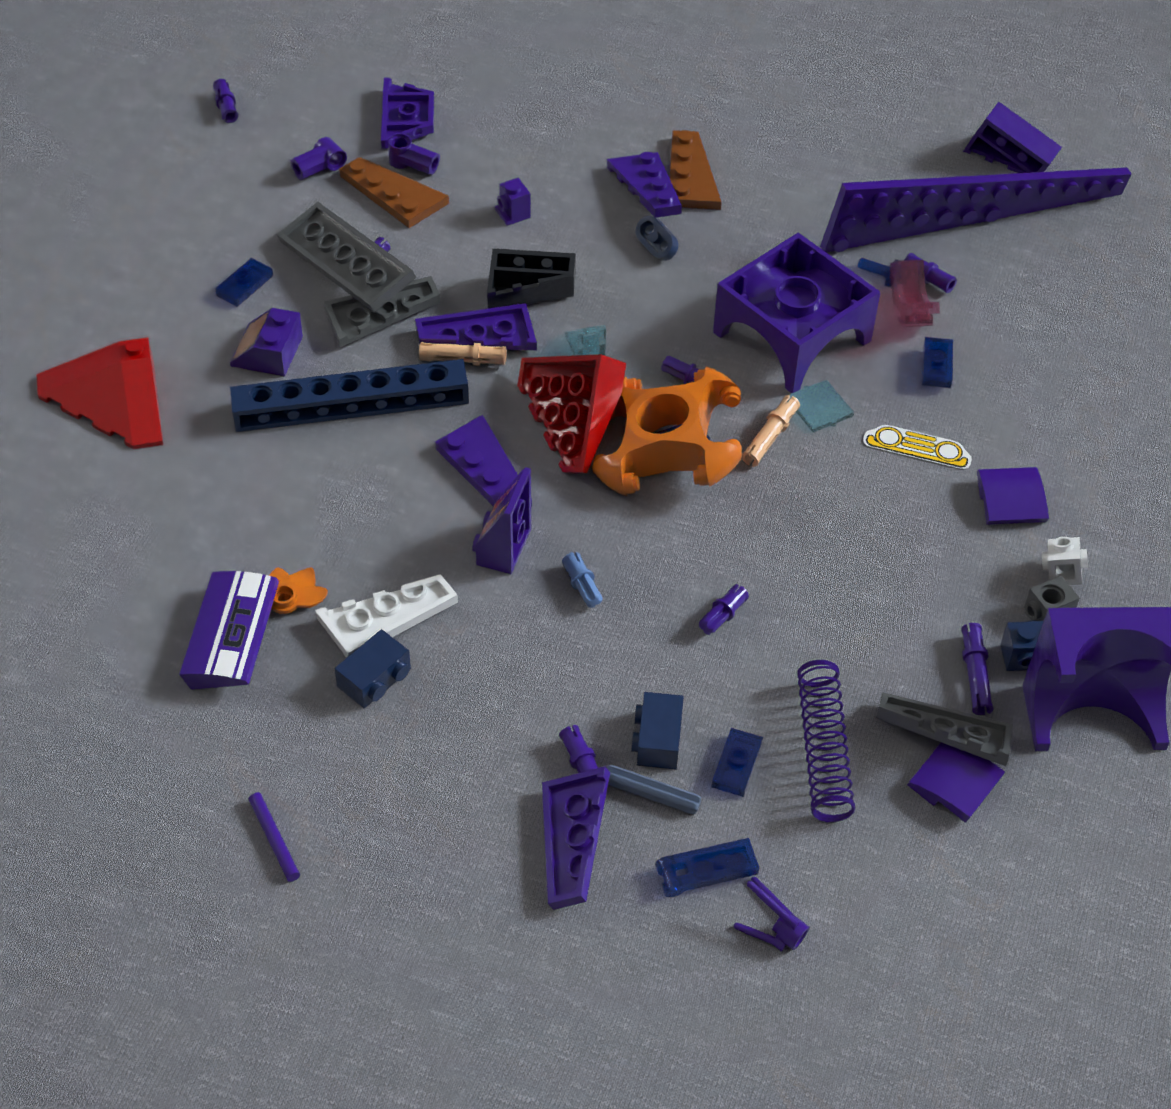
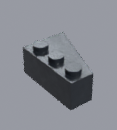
M492 248L487 290L488 308L524 303L532 305L574 296L576 253Z

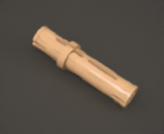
M420 342L419 346L420 361L463 359L464 362L473 363L474 366H480V363L505 365L507 356L506 347L481 346V343L457 345Z
M785 395L779 406L768 414L767 422L742 453L744 463L750 466L753 461L752 467L757 466L778 435L790 425L788 423L789 420L800 408V402L796 397L792 396L789 400L790 395Z

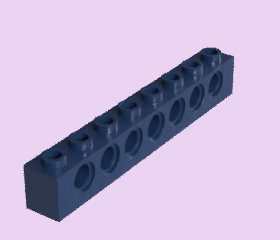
M463 359L230 387L232 414L236 432L469 404L468 380Z

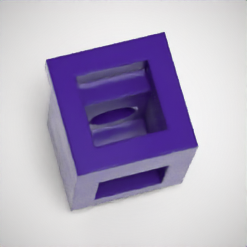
M519 177L500 183L499 196H497L498 205L495 206V211L508 226L531 218V193Z

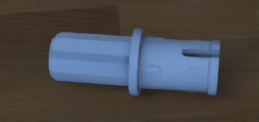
M571 552L564 556L562 564L571 577V586L580 592L588 607L593 608L600 604L602 596L593 582L595 576L592 571L586 568L581 555L578 552L575 555Z

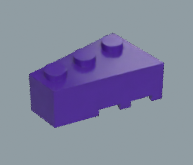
M998 102L962 152L980 154L985 156V161L993 163L995 160L1008 165L1007 169L1016 173L1044 172L1059 153L1062 146Z

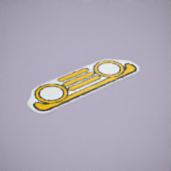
M882 425L867 431L863 437V443L869 447L955 468H969L972 461L971 455L959 442L899 427Z

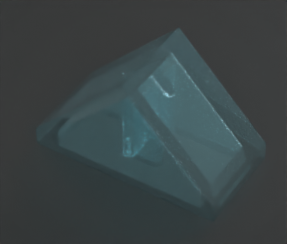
M605 325L589 326L565 332L573 355H605Z

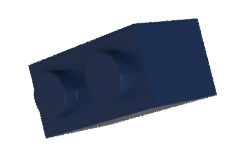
M381 629L334 668L337 687L365 709L373 701L381 699L386 690L395 682L403 680L411 670L409 650Z
M644 692L643 705L636 704L634 724H640V732H633L631 752H638L637 766L677 770L683 695Z

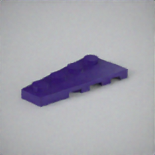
M483 414L435 441L436 450L492 506H494L499 496L518 476Z

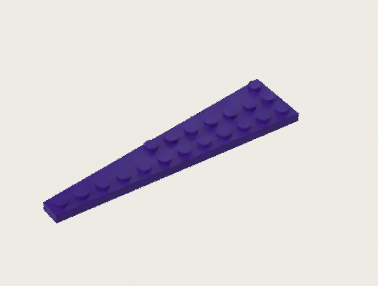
M1127 167L842 183L820 247L826 253L833 251L842 252L849 248L986 221L994 222L1001 218L1122 195L1132 174Z

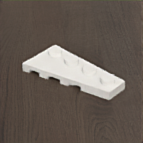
M439 574L401 586V590L394 592H385L383 590L373 593V598L355 602L354 599L341 602V607L328 611L326 607L317 609L315 614L317 620L347 658L381 629L391 637H394L458 603V595L442 575Z

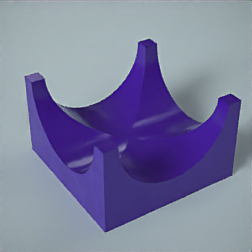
M798 232L717 283L713 333L722 338L729 333L731 325L735 322L743 323L756 330L764 337L777 355L784 373L785 389L794 394L801 389L804 376L815 357L837 335L846 330L854 329L856 341L865 346L872 341L880 291Z
M1171 607L1048 608L1022 685L1035 751H1048L1051 745L1050 733L1053 724L1065 713L1082 707H1102L1127 716L1146 733L1153 750H1167L1170 743L1166 721V694L1171 673Z

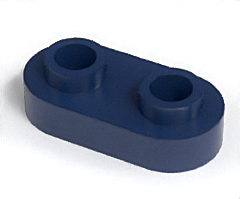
M644 216L639 220L635 230L638 240L654 257L663 261L672 259L678 250V240L659 219L653 216Z

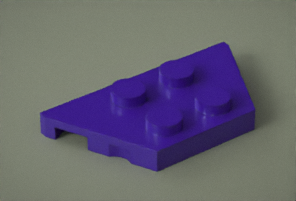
M384 77L381 149L388 148L389 137L396 133L406 134L410 136L411 140L434 133V92L424 88H416L414 85L407 83L401 87L392 84L391 78Z

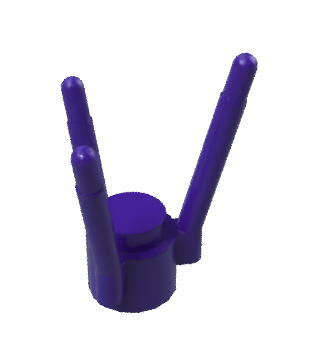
M752 877L751 881L747 882V886L779 916V919L772 928L777 933L776 937L740 923H735L734 928L772 944L781 952L786 945L795 950L807 935L810 927L797 918L757 877Z

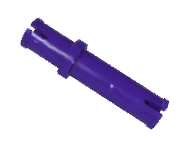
M969 623L970 632H968L966 624L961 628L964 642L962 658L967 663L972 712L976 715H986L984 706H986L988 714L994 710L986 664L989 655L983 643L982 626L979 623Z

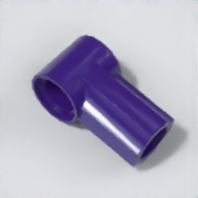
M403 133L393 134L388 139V161L392 167L404 169L409 166L430 175L436 172L440 162V154L412 144L410 136Z
M323 137L315 143L312 150L291 159L290 162L295 176L302 180L326 168L331 171L339 170L346 163L347 154L330 137Z

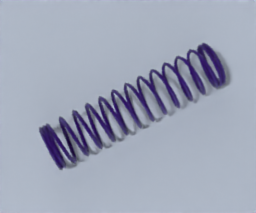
M823 659L808 661L801 665L797 671V678L800 687L802 727L805 731L803 738L806 742L808 783L811 787L809 791L812 798L810 804L813 817L820 821L838 822L849 818L855 812L856 807L852 800L854 793L849 790L853 783L848 778L851 775V770L847 767L850 759L845 756L849 749L844 745L847 742V737L843 734L846 730L845 724L842 723L845 716L841 712L844 705L839 701L842 698V693L839 691L841 683L837 680L840 672L835 663ZM814 665H824V666H816V667L810 668V669H808L807 671H805L804 673H802V675H801V672H802L804 669H806V668H808V667H810V666H814ZM827 668L836 672L833 677L821 676L809 681L803 679L806 673L815 669ZM818 679H828L820 682H812ZM834 681H836L838 684L836 689L832 687H822L827 686L833 683ZM805 686L819 687L811 691L804 689ZM819 690H833L828 693H812ZM835 692L839 694L838 699L820 698L812 702L805 699L809 694L813 696H826ZM826 700L834 701V702L826 703V704H815L816 702H819V701H826ZM837 702L840 705L839 710L828 708L820 709L813 713L806 710L810 705L825 707ZM826 711H832V712H834V713L825 714V715L817 714V713L826 712ZM838 713L841 715L840 721L829 719L821 720L814 724L808 721L811 716L831 717ZM827 722H834V723H835V724H832V725H818V724L827 723ZM839 724L843 727L841 732L830 730L815 735L809 732L812 727L830 728ZM835 733V735L832 736H819L823 734ZM840 735L844 738L842 743L824 742L818 745L810 743L813 738L831 739ZM808 744L813 747L810 751L808 750ZM832 744H835V745H836V746H833V747H821V746H824V745H832ZM841 746L845 748L844 754L826 753L818 757L811 754L816 748L821 750H831ZM809 756H811L812 758H815V759H813V760L810 762ZM826 756H838L834 758H823ZM843 757L847 760L845 765L831 764L820 768L812 765L816 760L833 761ZM811 767H812L813 769H816V770L813 771L812 773H811V771H810ZM830 767H839L836 769H826ZM842 769L848 771L846 777L828 776L818 779L813 776L818 771L835 772ZM812 778H813L814 780H816L817 782H815L814 784H812V782H811V781H812ZM844 780L849 782V787L847 788L833 787L825 790L815 788L820 782L838 783ZM813 789L819 792L815 796L813 795ZM846 791L851 794L850 798L842 795H834L841 794ZM822 793L830 794L829 796H824L818 800L816 799L817 796L821 795ZM829 801H843L839 803H825ZM849 803L851 805V810L843 814H825L816 810V807L820 804L839 806Z

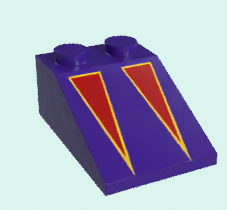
M524 467L496 500L492 511L486 512L483 519V530L481 534H476L472 545V551L476 552L477 566L512 574L531 531V468Z

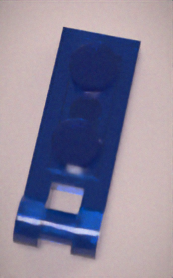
M749 838L665 856L655 862L658 875L662 876L664 880L662 888L666 897H675L687 890L758 875L759 865ZM685 869L686 874L677 876L676 871Z

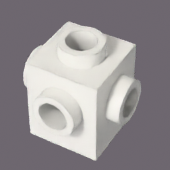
M1080 537L1048 539V552H1042L1043 571L1049 570L1050 580L1063 576L1069 585L1082 584V568H1088L1087 549H1080Z

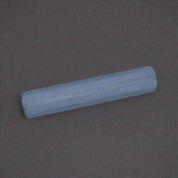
M608 765L607 767L610 772L608 782L610 786L690 814H696L699 809L701 797L697 794L614 765Z

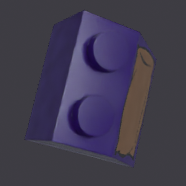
M271 308L249 322L230 360V366L285 377L303 338L300 312Z

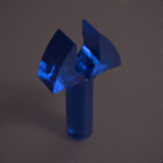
M860 258L858 261V268L884 276L886 278L884 286H905L906 278L909 279L910 269L897 259L890 266L865 258Z

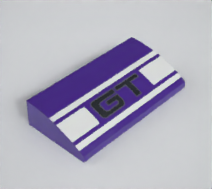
M216 571L211 573L179 673L191 690L249 685L279 584L276 577L243 571Z

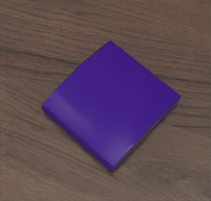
M1037 467L977 470L980 500L984 501L986 525L1048 521L1049 513L1045 491Z
M941 742L907 785L932 806L939 801L966 823L1001 779L1005 771L990 760Z

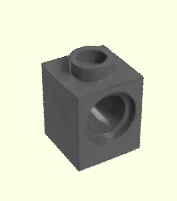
M1059 576L1030 588L1024 608L1031 620L1044 621L1048 608H1077L1080 598L1063 576Z

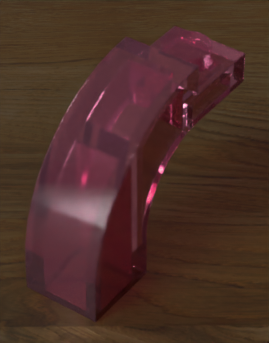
M924 260L891 262L892 297L899 323L903 327L933 326V314L940 313L939 302H930L928 300L924 279Z

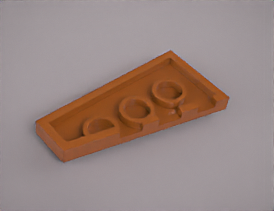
M673 130L670 181L682 208L721 210L722 201L699 132Z
M361 157L339 168L341 178L408 228H411L449 204L448 195Z

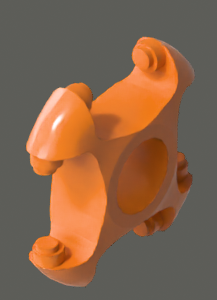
M707 366L705 369L694 372V382L667 387L642 389L641 379L627 378L625 376L622 393L610 419L612 420L617 416L627 418L621 446L616 452L595 456L592 466L594 474L607 487L624 496L640 490L638 477L669 471H693L695 485H709L711 487L728 475L742 458V446L738 440L729 439L725 442H713L707 438L708 426L714 407L719 404H724L728 407L738 406L741 401L740 388L726 375ZM681 425L667 433H653L664 426Z

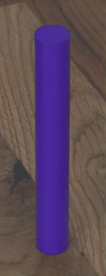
M253 793L249 796L248 800L287 881H295L300 877V873L261 793Z

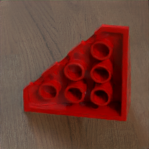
M148 337L118 341L36 374L37 392L40 400L48 403L52 399L62 404L60 407L61 411L78 420L82 416L92 420L93 428L109 437L114 433L124 437L125 445L132 449L164 445L154 361Z
M602 354L524 357L521 359L517 386L522 394L526 395L528 393L532 401L528 407L535 421L543 422L547 431L544 432L543 436L551 451L556 452L558 450L562 458L558 465L562 472L587 474L622 393L626 369L625 362Z

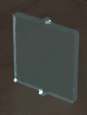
M827 380L812 386L806 385L804 389L789 394V400L794 396L800 402V408L796 413L813 433L828 426L835 427L836 423L854 416L853 410Z

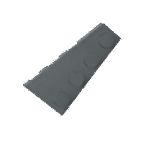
M432 276L413 280L375 312H372L351 295L324 301V307L338 344L342 347L440 303V294Z

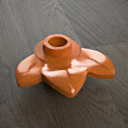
M277 567L269 575L276 577L279 581L271 608L276 613L287 614L295 611L297 608L314 607L321 603L328 594L326 588L315 586L316 578L312 567L291 575L282 568Z

